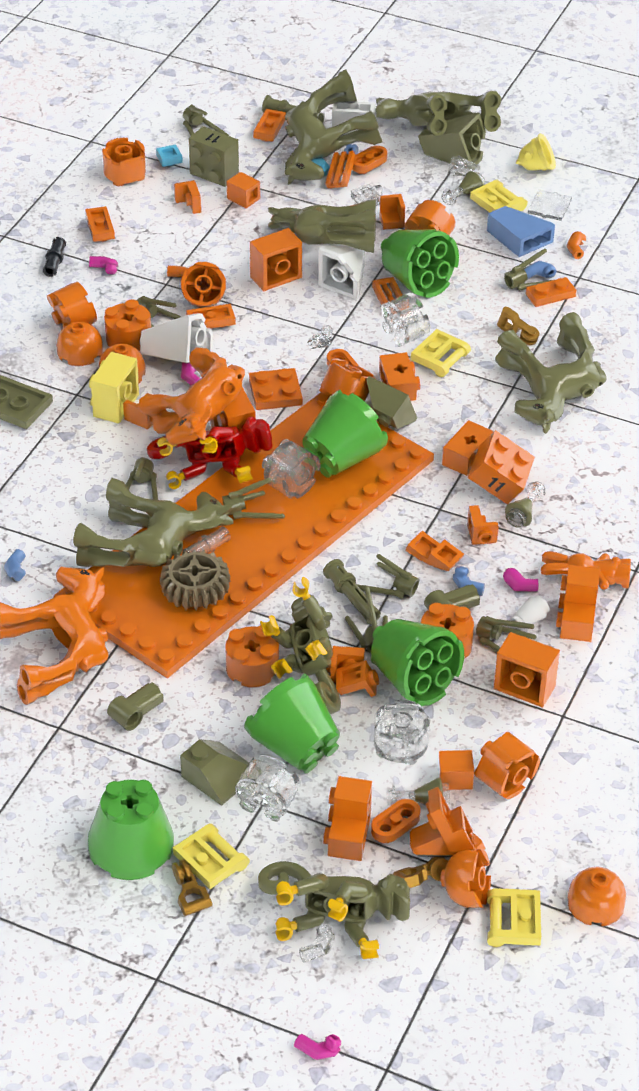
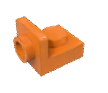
M195 180L175 183L174 195L176 203L186 202V205L191 207L193 214L202 213L201 196Z
M479 505L469 506L467 527L472 545L496 543L499 529L498 522H486L485 515H481Z
M333 646L331 665L326 670L331 673L330 677L333 683H336L337 668L364 661L365 648Z
M366 660L337 668L336 690L340 695L364 688L371 697L377 695L379 676L375 669H371Z

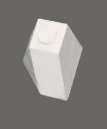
M330 244L319 249L318 285L357 300L360 295L365 265V251L340 244Z
M203 314L186 315L141 331L140 353L188 363L190 362V353L196 347L207 348L210 352H213L214 334L211 328L205 326L204 322L206 319Z

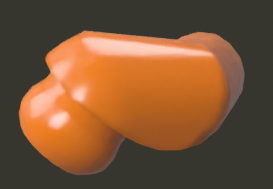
M581 231L572 233L567 243V248L575 259H580L584 255L579 245L584 244L582 240L586 241V236Z
M168 265L167 277L182 278L187 267Z

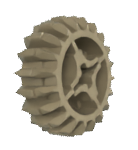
M194 549L192 553L184 551L181 556L174 554V558L168 559L167 564L162 566L160 577L162 593L166 596L168 602H174L176 607L183 605L185 610L189 607H194L197 610L198 607L202 606L207 609L208 604L216 605L217 601L223 600L224 595L228 593L230 582L227 563H224L222 557H216L214 552L207 554L205 549L202 552H196Z

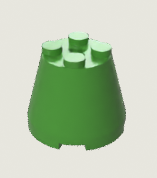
M398 230L381 243L382 263L385 270L390 272L412 293L425 298L434 297L442 293L450 285L449 279L452 276L454 267L458 268V246L452 237L440 230Z
M338 390L328 398L302 440L304 448L301 450V453L306 460L313 461L319 467L320 472L329 478L331 475H337L379 453L387 445L388 435L387 432L381 431L376 422L379 418L378 415L365 401L353 393L348 396L343 394L341 390Z
M394 619L384 626H378L373 632L374 641L371 648V662L379 668L406 700L415 705L428 706L442 699L446 695L444 690L449 686L454 676L459 677L464 663L463 643L458 640L453 632L446 628L403 619Z
M303 674L300 677L301 679L296 681L293 677L288 678L266 694L259 701L262 705L258 708L255 716L250 715L247 717L244 729L255 741L298 770H303L306 774L317 766V761L324 755L329 757L337 751L339 745L336 742L339 739L340 732L315 683L307 674Z
M112 781L107 784L106 790L101 797L88 834L89 856L94 865L97 864L105 871L111 873L113 878L138 880L155 874V870L161 867L167 860H170L174 847L172 827L158 794L152 788L150 781Z

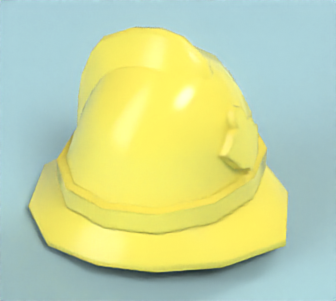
M539 133L537 137L526 144L519 152L516 164L530 171L554 170L556 162L546 137Z

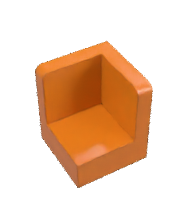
M239 172L227 180V199L247 209L260 199V181L243 172Z
M401 194L380 196L379 218L383 230L405 228V204Z
M129 400L124 401V420L148 430L153 425L152 417L140 412L138 408L139 403L136 404Z
M472 750L439 751L440 779L443 790L473 789L474 764Z

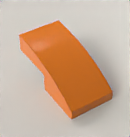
M421 531L407 545L405 550L426 564L445 571H450L464 556L463 552L445 539L439 543L424 531Z

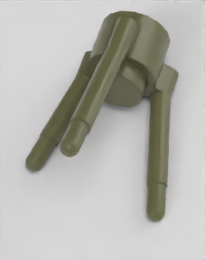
M193 104L183 111V118L185 120L183 125L187 128L190 136L194 134L191 125L199 126L202 122L213 130L229 136V134L203 117V115L207 116L208 113L195 107Z
M542 249L520 265L513 267L511 271L504 274L506 285L510 289L517 287L521 291L529 286L552 281L525 283L528 277L524 269L527 268V265L545 254L547 249Z
M144 295L137 299L140 305L149 310L151 318L155 317L157 313L173 319L182 317L156 306L161 305L175 308L177 306L176 303L151 299Z
M144 457L136 460L126 486L130 489L134 480L138 483L151 481L153 500H158L157 474L153 472L154 464L151 460Z
M266 478L238 491L230 492L227 496H222L223 505L232 506V510L228 512L227 516L233 515L234 520L239 518L284 519V514L241 512V510L246 509L245 501L263 496L265 491L244 496L243 494L270 483L272 479Z
M377 554V559L382 561L377 562V566L395 576L393 587L396 590L369 586L370 592L392 595L403 599L405 595L412 597L418 588L420 579L412 576V573L403 570L381 554ZM357 584L362 591H365L364 587L366 585Z
M366 585L364 587L372 626L366 629L363 637L349 616H346L345 620L359 640L361 648H367V651L371 653L374 641L373 632L378 625L370 588ZM386 615L383 616L382 626L388 623V616Z
M482 616L476 627V636L481 637L480 643L489 646L496 652L499 651L500 647L493 643L492 640H498L502 632H512L530 639L537 638L535 634L509 628L534 629V624Z

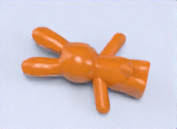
M547 551L542 554V562L546 563L541 567V574L543 575L568 574L569 565L600 568L598 586L602 590L608 589L609 585L615 583L620 584L623 588H629L630 558L620 559L619 557H613L610 559L607 553L602 554L597 560H592L590 556L584 553L567 556Z

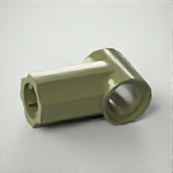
M472 584L444 593L442 590H435L427 595L424 605L427 609L433 603L450 604L470 609L480 605V597L476 587Z
M147 683L127 698L118 696L113 699L107 708V714L124 729L131 731L141 723L143 715L164 702V697L155 683Z

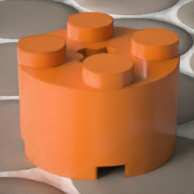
M123 137L106 143L105 149H102L104 175L107 179L113 181L115 186H123L125 183L145 179V147L140 141L135 140V142L128 141V138Z
M425 200L418 204L405 222V230L434 229L445 232L450 236L456 223L453 214L450 213L449 215L445 211L446 207L443 204L434 200Z
M78 281L47 295V300L54 309L51 312L52 318L57 325L61 323L62 328L73 322L93 324L97 321L95 307L92 301L88 302L85 296L88 293Z
M134 299L108 307L105 310L104 320L107 345L111 347L116 344H128L140 351L141 331L151 328L149 310Z
M333 358L319 391L325 395L332 396L336 391L341 390L343 394L349 396L353 393L363 401H366L369 394L366 379L368 376L375 379L374 375L358 365L345 364L346 361Z
M431 604L429 609L423 614L421 623L443 627L453 632L458 640L462 641L465 658L468 657L472 650L474 631L471 611L467 607L456 605Z
M261 625L258 627L250 626L233 629L229 632V637L225 644L226 672L229 678L233 681L234 679L240 681L241 685L245 687H261L271 682V678L275 675L271 666L279 660V643L271 636H265Z
M506 732L494 742L488 741L483 745L480 751L482 757L475 769L474 775L506 799H511L526 788L522 784L527 777L531 780L533 779L540 764V757L533 749L513 734Z

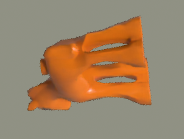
M196 347L191 351L189 360L191 366L200 373L202 378L192 384L185 394L179 396L152 395L147 393L139 399L138 408L141 413L152 417L153 429L158 434H165L168 442L173 446L195 441L198 438L205 440L207 423L220 414L240 393L242 380L245 376L244 368L232 364L227 367L226 359L219 357L216 352H210L207 348ZM166 409H173L175 412H168Z
M60 567L56 572L57 582L71 591L72 594L58 595L41 604L24 609L14 608L0 602V639L17 637L35 630L52 629L55 637L68 649L65 658L56 665L50 667L36 665L20 666L17 691L24 704L33 703L38 697L49 695L59 686L73 681L74 675L79 669L87 672L92 667L102 665L108 659L109 652L105 647V642L108 641L107 632L104 627L97 628L89 614L95 609L105 594V585L101 581L104 575V567H101L96 572L80 568Z

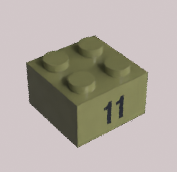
M202 126L189 138L190 174L226 187L227 180L239 173V140Z

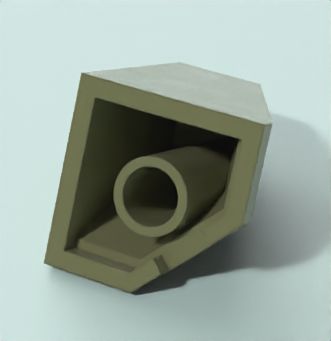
M478 112L448 120L447 128L443 135L434 136L425 128L418 135L425 155L466 170H473L483 158V151H480L481 140L485 139L486 130L481 115Z

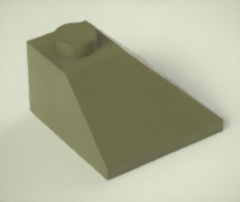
M368 376L366 380L372 407L379 417L377 421L385 427L390 425L399 429L417 420V415L409 395Z
M199 739L180 755L181 777L221 806L260 774L258 768L219 741Z

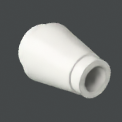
M540 595L531 596L510 620L533 624L547 617V613L550 611L549 605Z

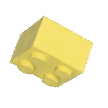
M110 352L107 358L102 360L99 369L89 380V388H91L92 394L90 405L93 407V417L118 424L124 418L123 402L126 400L135 402L139 396L137 358Z

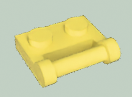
M499 180L487 183L470 193V199L489 213L504 206L523 211L528 204L526 199L513 194Z
M436 329L411 352V360L434 370L437 376L444 377L449 373V368L461 357H465L470 353L471 347L465 341ZM451 348L455 350L445 361H440Z
M211 823L205 825L173 847V855L179 860H185L193 874L209 889L236 871H243L250 862V859L244 853L236 851L219 835L218 829ZM206 842H211V843H212L216 848H218L229 860L226 862V861H225L216 851H214Z
M490 889L487 892V903L490 904V931L487 933V943L492 947H500L504 944L540 946V890ZM503 903H510L511 930L502 929Z

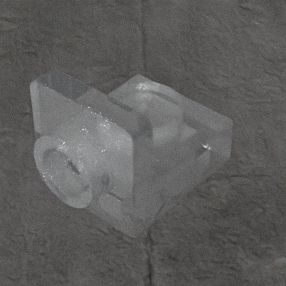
M370 184L362 185L352 189L350 197L357 204L366 200L376 199L377 206L380 205L383 187L381 185L373 187Z

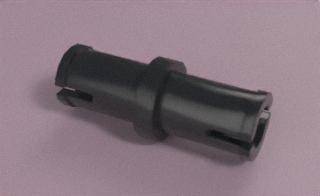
M56 237V239L52 240L51 248L46 253L43 273L48 277H53L57 274L58 266L64 258L63 251L66 247V241L61 237Z

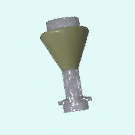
M467 172L459 187L454 190L447 188L443 191L441 195L442 201L446 205L455 204L457 197L463 194L470 195L471 191L485 185L484 177L478 172Z
M541 482L529 483L526 497L509 503L505 507L506 520L511 526L520 528L531 524L532 504L536 499H542L545 496V486Z
M436 778L416 790L396 791L395 786L392 785V788L386 789L387 806L393 805L401 799H411L426 806V803L429 802L428 791L439 787L447 805H450L449 784L442 783L440 778Z

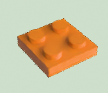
M295 368L249 373V383L256 410L303 405V397Z

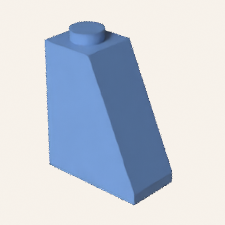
M504 206L488 213L487 231L514 254L521 257L553 243L555 224Z

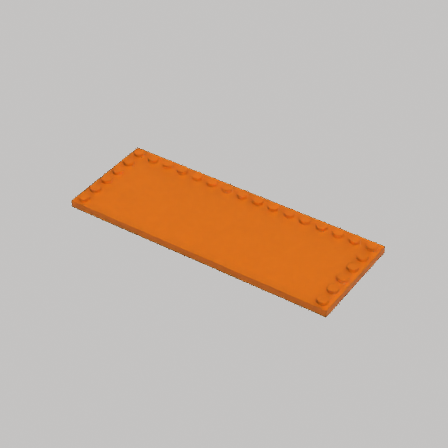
M320 392L271 430L273 447L269 451L261 450L259 453H254L248 449L244 450L243 455L240 456L239 465L241 467L250 466L253 480L239 483L237 477L229 474L222 467L176 502L177 505L187 511H196L197 496L201 492H207L223 505L222 496H227L230 492L238 491L266 478L272 479L270 483L243 494L244 496L265 491V495L245 501L246 509L241 510V512L284 514V519L239 518L234 520L233 515H229L233 519V524L202 530L186 537L182 541L183 549L180 556L183 555L184 551L192 553L194 549L196 552H202L205 549L207 554L214 552L216 557H222L224 563H227L230 582L228 593L224 595L223 600H218L216 605L208 604L207 609L202 606L198 607L197 610L194 607H189L185 610L183 605L176 607L174 602H168L166 596L163 595L160 585L162 566H92L88 569L92 572H96L101 567H104V575L101 581L105 585V594L95 609L89 614L97 628H105L109 640L168 679L433 462L434 453L376 421L381 431L387 432V445L379 453L337 475H331L329 478L325 477L320 472L319 467L313 461L306 460L301 453V450L304 448L302 440L330 397ZM141 528L134 535L147 530V528ZM64 587L55 595H53V597H56L58 595H70L72 594V592L69 591L66 587Z

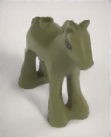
M346 69L339 72L338 76L330 79L321 88L312 92L306 102L302 101L298 106L286 113L285 120L288 123L285 126L286 132L290 138L295 136L299 143L285 163V174L289 175L288 185L295 179L299 181L323 179V168L312 162L313 159L326 158L340 148L356 142L372 145L382 143L378 130L379 125L372 111L327 129L317 119L320 112L329 105L338 102H357L353 82Z
M440 91L412 95L405 100L376 98V117L382 119L405 118L413 126H427V130L434 136L444 134L448 120L473 114V112L469 111L472 106H479L481 108L480 115L487 131H497L501 125V118L497 113V109L501 104V96L497 91H487L479 96Z
M376 199L341 207L313 205L302 209L290 207L268 208V212L273 215L270 219L271 222L268 224L270 229L289 228L303 243L308 245L340 244L374 253V243L376 241Z
M575 312L567 313L562 317L559 323L560 333L557 338V344L560 347L577 355V361L572 363H562L551 367L544 366L536 359L527 344L518 337L514 330L504 331L497 340L501 350L496 355L495 362L504 369L522 374L536 397L534 400L516 401L514 412L528 421L542 426L545 434L550 430L551 423L556 422L562 417L565 401L582 396L584 398L590 397L595 389L603 385L607 380L606 373L601 368V363L592 359L595 349L589 340L587 330L582 325V319Z
M111 478L106 490V499L109 501V519L127 525L144 527L147 530L124 540L109 539L97 535L92 529L83 523H79L75 528L73 537L74 546L77 547L76 564L81 567L111 565L121 567L137 565L158 567L166 565L167 560L171 559L174 554H181L183 549L182 541L186 537L202 530L233 524V519L227 516L228 512L232 510V506L222 505L207 492H201L196 499L197 510L187 511L172 501L145 499L136 496L129 491L123 481ZM131 508L146 512L147 514L137 513L131 510ZM103 549L119 550V552H113Z

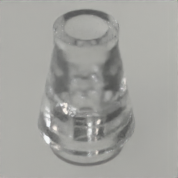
M459 155L458 157L452 156L448 172L452 173L453 176H465L469 171L478 174L480 165Z

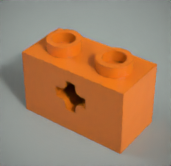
M407 352L379 355V376L381 382L409 395L411 401L416 400L417 390H420L419 376H415V365L413 361L409 360Z
M468 420L443 447L442 465L468 476L479 446L493 433V430Z

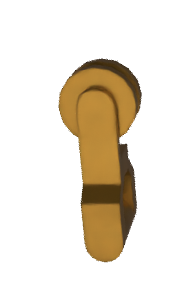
M503 307L497 326L503 331L514 330L515 333L522 330L520 339L527 345L536 344L540 335L539 330L520 319L518 313L510 307Z
M433 857L427 864L395 871L393 875L403 878L409 888L421 885L424 881L428 880V875L437 881H441V871L446 868L448 860L444 857Z
M180 860L179 865L177 862L172 863L174 877L177 883L182 885L178 904L184 916L212 907V901L206 888L198 885L190 866L185 860ZM192 893L200 895L201 898L189 903L185 899L187 895Z

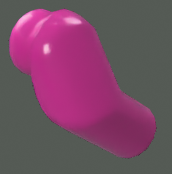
M104 256L89 257V267L105 268L107 274H115L117 272L118 262L115 259Z
M190 362L182 363L181 378L192 385L201 379L194 374L196 370L191 366Z
M507 568L504 571L503 579L512 590L538 592V579H525L515 568Z
M300 1034L294 1042L295 1048L315 1060L335 1057L340 1052L341 1039L334 1034L326 1036L323 1042H315L306 1035Z

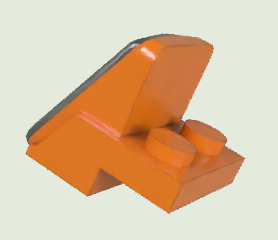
M439 787L429 790V802L426 803L429 812L427 814L429 822L410 831V848L412 852L419 857H452L457 852L463 850L484 849L485 851L486 847L483 841L473 833V829L462 807L459 806L450 810Z

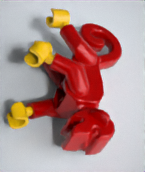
M248 417L241 430L237 427L214 426L206 431L205 440L198 438L195 441L174 445L176 448H185L188 461L192 465L180 470V473L169 471L166 474L167 480L176 478V480L170 482L168 486L170 489H177L181 486V480L187 481L202 475L206 471L209 462H222L223 469L237 477L239 483L253 480L250 466L241 467L239 465L240 456L243 455L245 448L254 453H259L261 450L269 451L273 447L269 424L263 419ZM166 436L152 441L147 446L146 451L149 458L162 459L173 452L174 446L168 442Z

